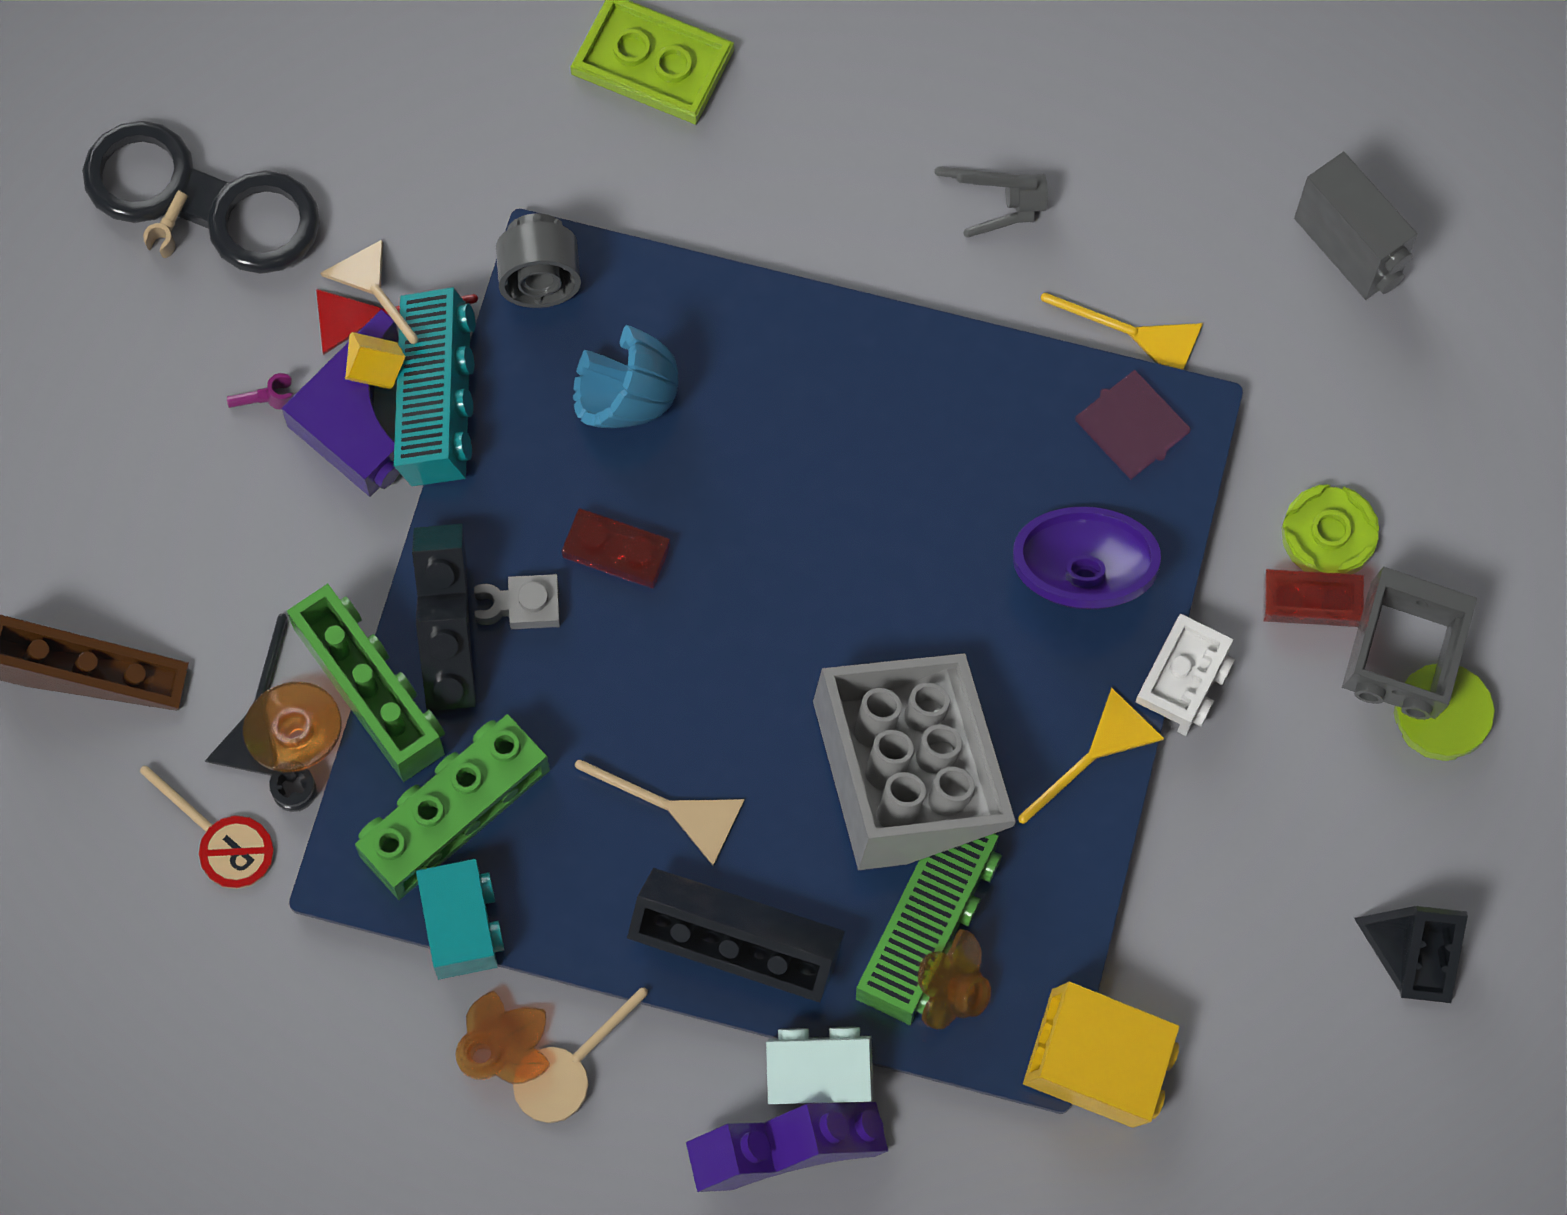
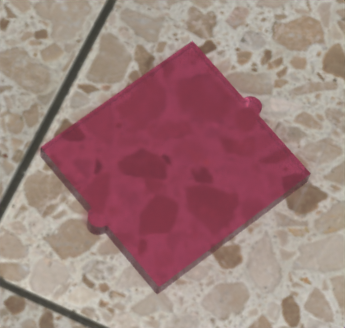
M1136 370L1132 371L1110 390L1102 389L1100 398L1075 418L1076 422L1130 479L1134 478L1156 459L1164 460L1166 451L1189 434L1191 430Z

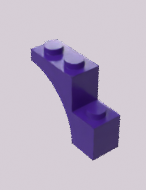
M877 1102L805 1104L766 1122L728 1123L686 1142L697 1192L735 1190L783 1173L837 1161L876 1157L889 1151Z

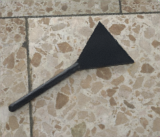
M281 613L277 617L253 707L209 755L205 762L269 776L275 771L262 708L286 625V614Z

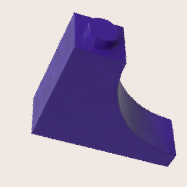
M380 310L358 332V334L397 343L399 340L396 323L383 310ZM348 342L281 409L288 428L371 497L379 488L385 489L389 487L400 473L394 467L395 442L383 430L374 413L375 386L345 379Z

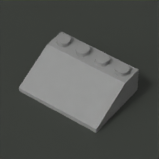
M965 653L822 668L813 704L858 870L907 865L1014 826V814Z

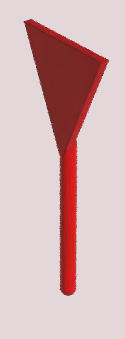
M316 289L323 355L348 340L350 333H358L380 310L389 315L384 308ZM475 294L461 296L466 304H474L478 301V296ZM395 306L400 313V306Z

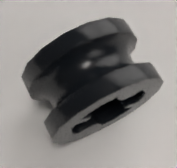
M295 762L279 766L272 773L269 781L270 792L276 804L289 812H297L308 808L314 801L317 793L316 783L310 770L304 765ZM297 777L302 778L300 783L305 790L301 794L293 792L289 798L284 797L286 792L282 783L285 780L293 783Z

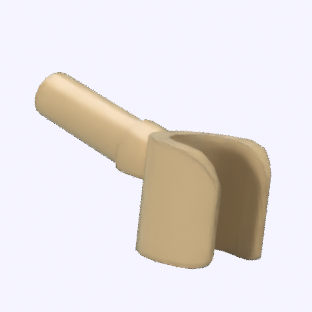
M178 190L161 222L154 223L145 229L143 237L148 251L152 248L156 239L166 238L161 244L160 254L162 258H167L173 254L176 246L171 232L188 195Z

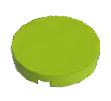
M1317 485L1301 492L1289 505L1281 527L1283 546L1291 561L1305 573L1322 579H1343L1359 572L1372 558L1379 539L1378 517L1370 503L1355 490L1346 487L1340 489L1330 487V485Z
M1437 664L1425 665L1409 675L1404 683L1430 691ZM1459 666L1449 705L1436 719L1422 720L1405 715L1401 711L1402 708L1397 706L1394 707L1393 714L1396 724L1398 723L1399 730L1402 732V738L1410 748L1424 757L1449 761L1465 756L1468 753L1470 754L1480 747L1492 729L1495 710L1491 693L1482 680L1463 666Z

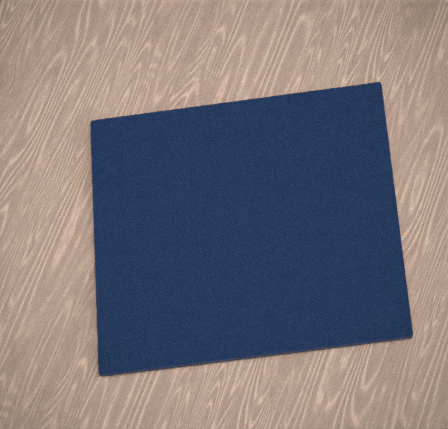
M515 209L510 215L506 231L510 223L515 219L537 212ZM555 217L562 221V225L571 230L577 239L581 278L580 288L569 300L550 307L530 308L513 304L500 293L496 258L476 320L475 331L470 339V348L474 356L475 367L473 374H469V391L473 400V414L471 417H468L467 433L471 439L472 457L466 461V479L423 485L375 636L379 639L390 657L385 661L394 675L402 672L417 693V697L413 701L421 712L425 713L426 704L416 628L417 589L412 555L413 532L416 527L463 524L468 568V607L476 707L431 711L445 732V735L440 738L445 755L405 782L402 781L353 711L350 710L289 899L291 910L299 915L430 949L419 885L415 886L403 898L398 900L363 862L357 852L355 843L360 840L358 837L359 833L369 822L377 817L385 819L398 807L397 801L409 788L417 784L422 787L436 775V767L444 758L453 752H457L460 755L473 744V736L484 724L491 720L498 722L508 714L546 754L550 771L440 865L476 859L480 874L490 873L495 902L486 904L489 922L499 920L504 944V951L495 952L498 967L627 1001L640 988L644 987L648 990V994L639 1004L768 1038H778V1029L808 1028L809 1037H829V1028L860 1027V1036H872V1065L1057 1114L1066 1113L1070 1109L1071 1103L1023 1085V1081L1051 990L1070 981L1098 993L1158 742L1095 759L1029 821L1022 824L1019 822L1018 817L1090 751L1111 687L1161 734L1164 716L1136 703V699L1179 615L1183 614L1189 617L1242 399V387L1238 383ZM626 325L649 334L668 348L676 360L679 384L671 407L660 417L645 424L625 428L593 427L584 424L581 418L577 417L574 409L576 401L573 400V395L576 392L573 388L575 377L580 376L576 371L584 350L595 352L628 365V350L620 346L621 335ZM1068 507L1103 508L1133 518L1152 533L1161 551L1160 571L1154 584L1145 593L1127 603L1098 610L1074 609L1044 599L1022 582L1013 564L1014 542L1018 533L1027 523L1047 512ZM557 574L560 627L511 629L509 616H503L498 622L491 625L476 623L475 611L489 610L494 602L490 599H476L474 594L475 586L491 584L500 591L508 590V577ZM965 653L1014 814L1015 824L1011 828L994 833L999 836L995 852L1002 855L998 868L990 883L981 879L974 896L981 899L978 909L970 925L966 926L960 923L952 939L960 943L955 957L947 971L938 968L931 982V985L938 988L935 998L927 1014L924 1016L917 1012L910 1026L856 1000V988L919 860L907 865L858 870L813 699L822 668ZM577 760L585 761L669 801L745 800L712 866L669 811L578 770L575 767V762ZM656 868L844 930L845 934L834 972L821 1002L819 1003L627 939L637 896L652 869Z

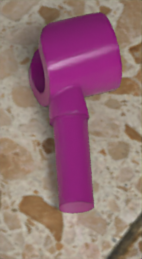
M285 373L274 374L268 380L267 388L227 396L228 407L268 402L271 407L282 410L281 408L294 394L286 393L280 395L275 393L274 390L291 386L292 378Z

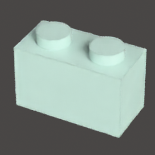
M860 1027L829 1028V1037H809L808 1028L778 1029V1038H771L766 1042L768 1104L872 1101L874 1097L872 1036H860Z

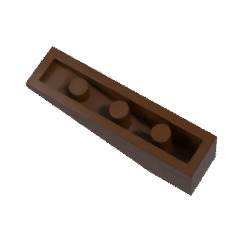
M0 615V681L24 687L177 711L179 709L189 662Z

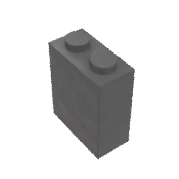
M1343 151L1307 176L1294 219L1362 297L1367 300L1379 290L1382 294L1390 292L1404 279L1403 270L1413 257L1411 250L1418 234Z

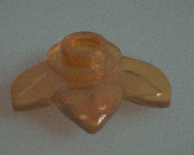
M963 929L958 931L947 954L940 951L931 952L920 962L918 984L921 990L929 997L922 1013V1021L933 1029L946 1028L956 1017H976L986 1009L990 1001V983L979 971L982 950L974 935L969 931Z
M495 991L483 995L472 1004L466 1015L467 1034L459 1041L455 1053L458 1067L467 1077L475 1080H486L497 1076L510 1084H521L538 1078L550 1067L548 1059L535 1049L544 1034L546 1026V1012L543 1009L524 1007L505 1011L504 1005ZM479 1049H487L491 1052L490 1058L484 1063H477L473 1060L474 1053Z

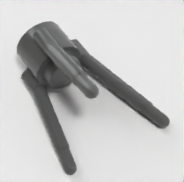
M937 167L934 171L937 176L955 178L959 183L1005 187L1007 207L1016 208V213L966 228L963 232L965 237L987 233L1015 223L1034 222V211H1046L1048 187L1045 174L1012 175Z

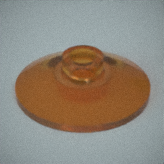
M307 682L283 683L264 692L251 705L243 724L244 741L252 757L264 767L279 772L301 771L316 765L333 750L342 729L341 713L334 698L323 688ZM296 730L304 731L296 738H289L290 734Z

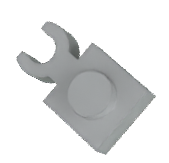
M557 574L508 577V590L500 591L491 584H480L474 587L476 599H490L494 602L489 610L475 611V619L478 624L491 625L498 622L503 616H509L511 629L560 627Z

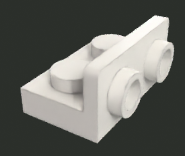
M1180 614L1137 696L1136 703L1180 724L1177 732L1184 736L1187 735L1193 723L1202 727L1214 703V700L1206 697L1213 682L1223 685L1234 664L1235 659L1228 656L1234 639Z

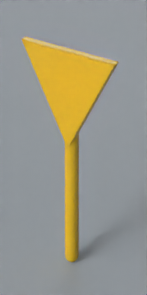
M1043 293L1041 295V300L1045 303L1128 334L1155 363L1182 370L1185 368L1203 323L1134 327L1051 294Z
M1111 687L1090 751L1018 817L1019 822L1024 824L1029 821L1095 759L1164 740V738Z

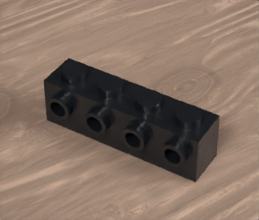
M653 868L637 896L627 939L820 1003L834 972L845 931Z

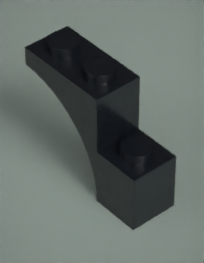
M463 524L416 527L413 532L412 555L417 589L416 628L426 711L476 707L468 607V568Z

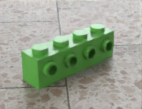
M327 583L287 610L293 629L403 782L445 755L440 740L445 735V732L430 710L422 713L413 699L417 697V693L402 672L394 675L385 662L390 658L387 651L374 634L367 637L359 627L358 623L362 621V618L347 596L339 599Z
M508 714L498 722L491 720L484 724L473 736V744L460 755L457 752H453L444 758L436 767V775L422 787L417 784L409 788L397 801L398 807L385 819L381 817L373 819L359 833L358 837L360 840L355 843V847L360 858L398 900L418 885L417 870L440 866L550 771L546 754Z

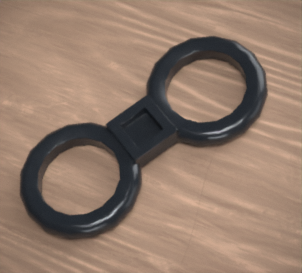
M136 121L120 124L103 133L88 150L82 169L84 188L97 209L116 220L131 223L156 220L166 214L178 190L188 195V198L178 217L208 228L210 241L221 258L243 271L258 274L282 271L300 261L313 246L320 225L317 203L302 183L287 174L267 170L244 174L228 183L193 169L191 152L182 138L162 124ZM146 142L156 144L166 150L173 159L174 171L171 181L165 189L149 200L137 202L121 200L108 192L103 184L102 174L106 161L116 150L131 143ZM272 192L281 194L291 200L299 210L300 222L297 232L291 240L274 251L262 253L245 250L236 244L230 237L227 226L231 211L241 200L255 193Z

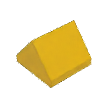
M352 332L349 335L345 379L391 389L399 374L405 355L397 342Z

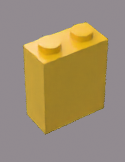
M1069 981L1051 990L1023 1085L1131 1128L1150 1123L1152 1119L1159 1115L1165 1101V1091L1161 1088L1166 1071L1173 1067L1179 1053V1043L1175 1042L1180 1026Z

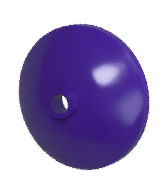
M1068 507L1042 514L1031 520L1021 529L1014 542L1013 564L1022 582L1044 599L1069 608L1098 610L1122 605L1145 593L1154 584L1159 575L1161 551L1152 533L1131 517L1116 511L1097 507Z

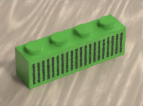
M991 834L919 860L856 988V1000L910 1026L917 1012L924 1016L927 1014L938 990L937 987L931 985V982L938 968L946 971L949 969L960 944L952 939L960 923L966 926L970 925L981 901L980 898L974 896L981 879L990 883L1001 861L1002 855L995 852L999 838L998 835Z

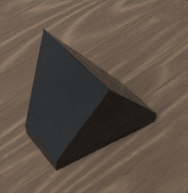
M1412 906L1354 918L1399 990L1401 998L1444 1003L1452 1002L1468 918L1467 911Z

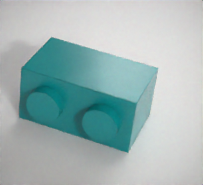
M476 859L417 870L416 874L432 962L438 980L498 968L495 952L504 951V944L499 920L489 922L486 904L495 902L490 873L480 874Z

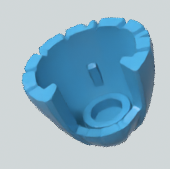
M626 325L623 328L620 346L628 350V365L595 352L584 350L576 371L580 376L575 377L573 388L576 392L573 395V400L576 401L574 409L577 417L581 418V421L586 425L600 428L631 427L651 422L660 417L671 407L679 384L676 360L668 348L649 334Z

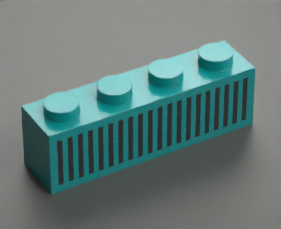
M454 287L401 295L400 314L417 335L418 342L411 344L399 329L398 345L403 351L405 359L397 376L394 467L412 487L466 479V461L472 457V444L467 433L468 417H471L473 414V400L469 391V374H473L475 367L474 356L470 348V332H474L476 327L474 310L470 304H466Z

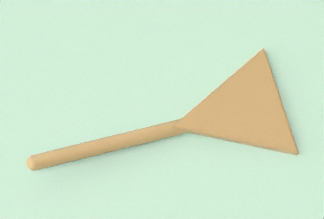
M382 240L320 273L322 277L374 294L411 344L418 342L417 335L381 289Z
M577 760L575 762V767L578 770L669 811L712 866L745 800L669 801L585 761Z

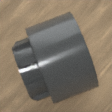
M541 213L521 216L512 221L507 231L497 240L496 256L499 290L501 295L509 302L530 308L550 307L569 300L578 292L581 278L577 239L571 230L562 225V221Z

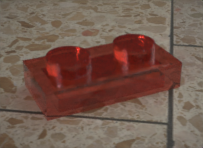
M579 508L562 548V557L654 588L670 548V539Z
M1266 569L1263 599L1264 622L1359 627L1364 609V575Z

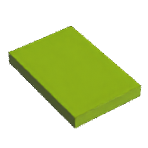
M605 0L570 66L571 75L697 125L734 52V42L629 0Z

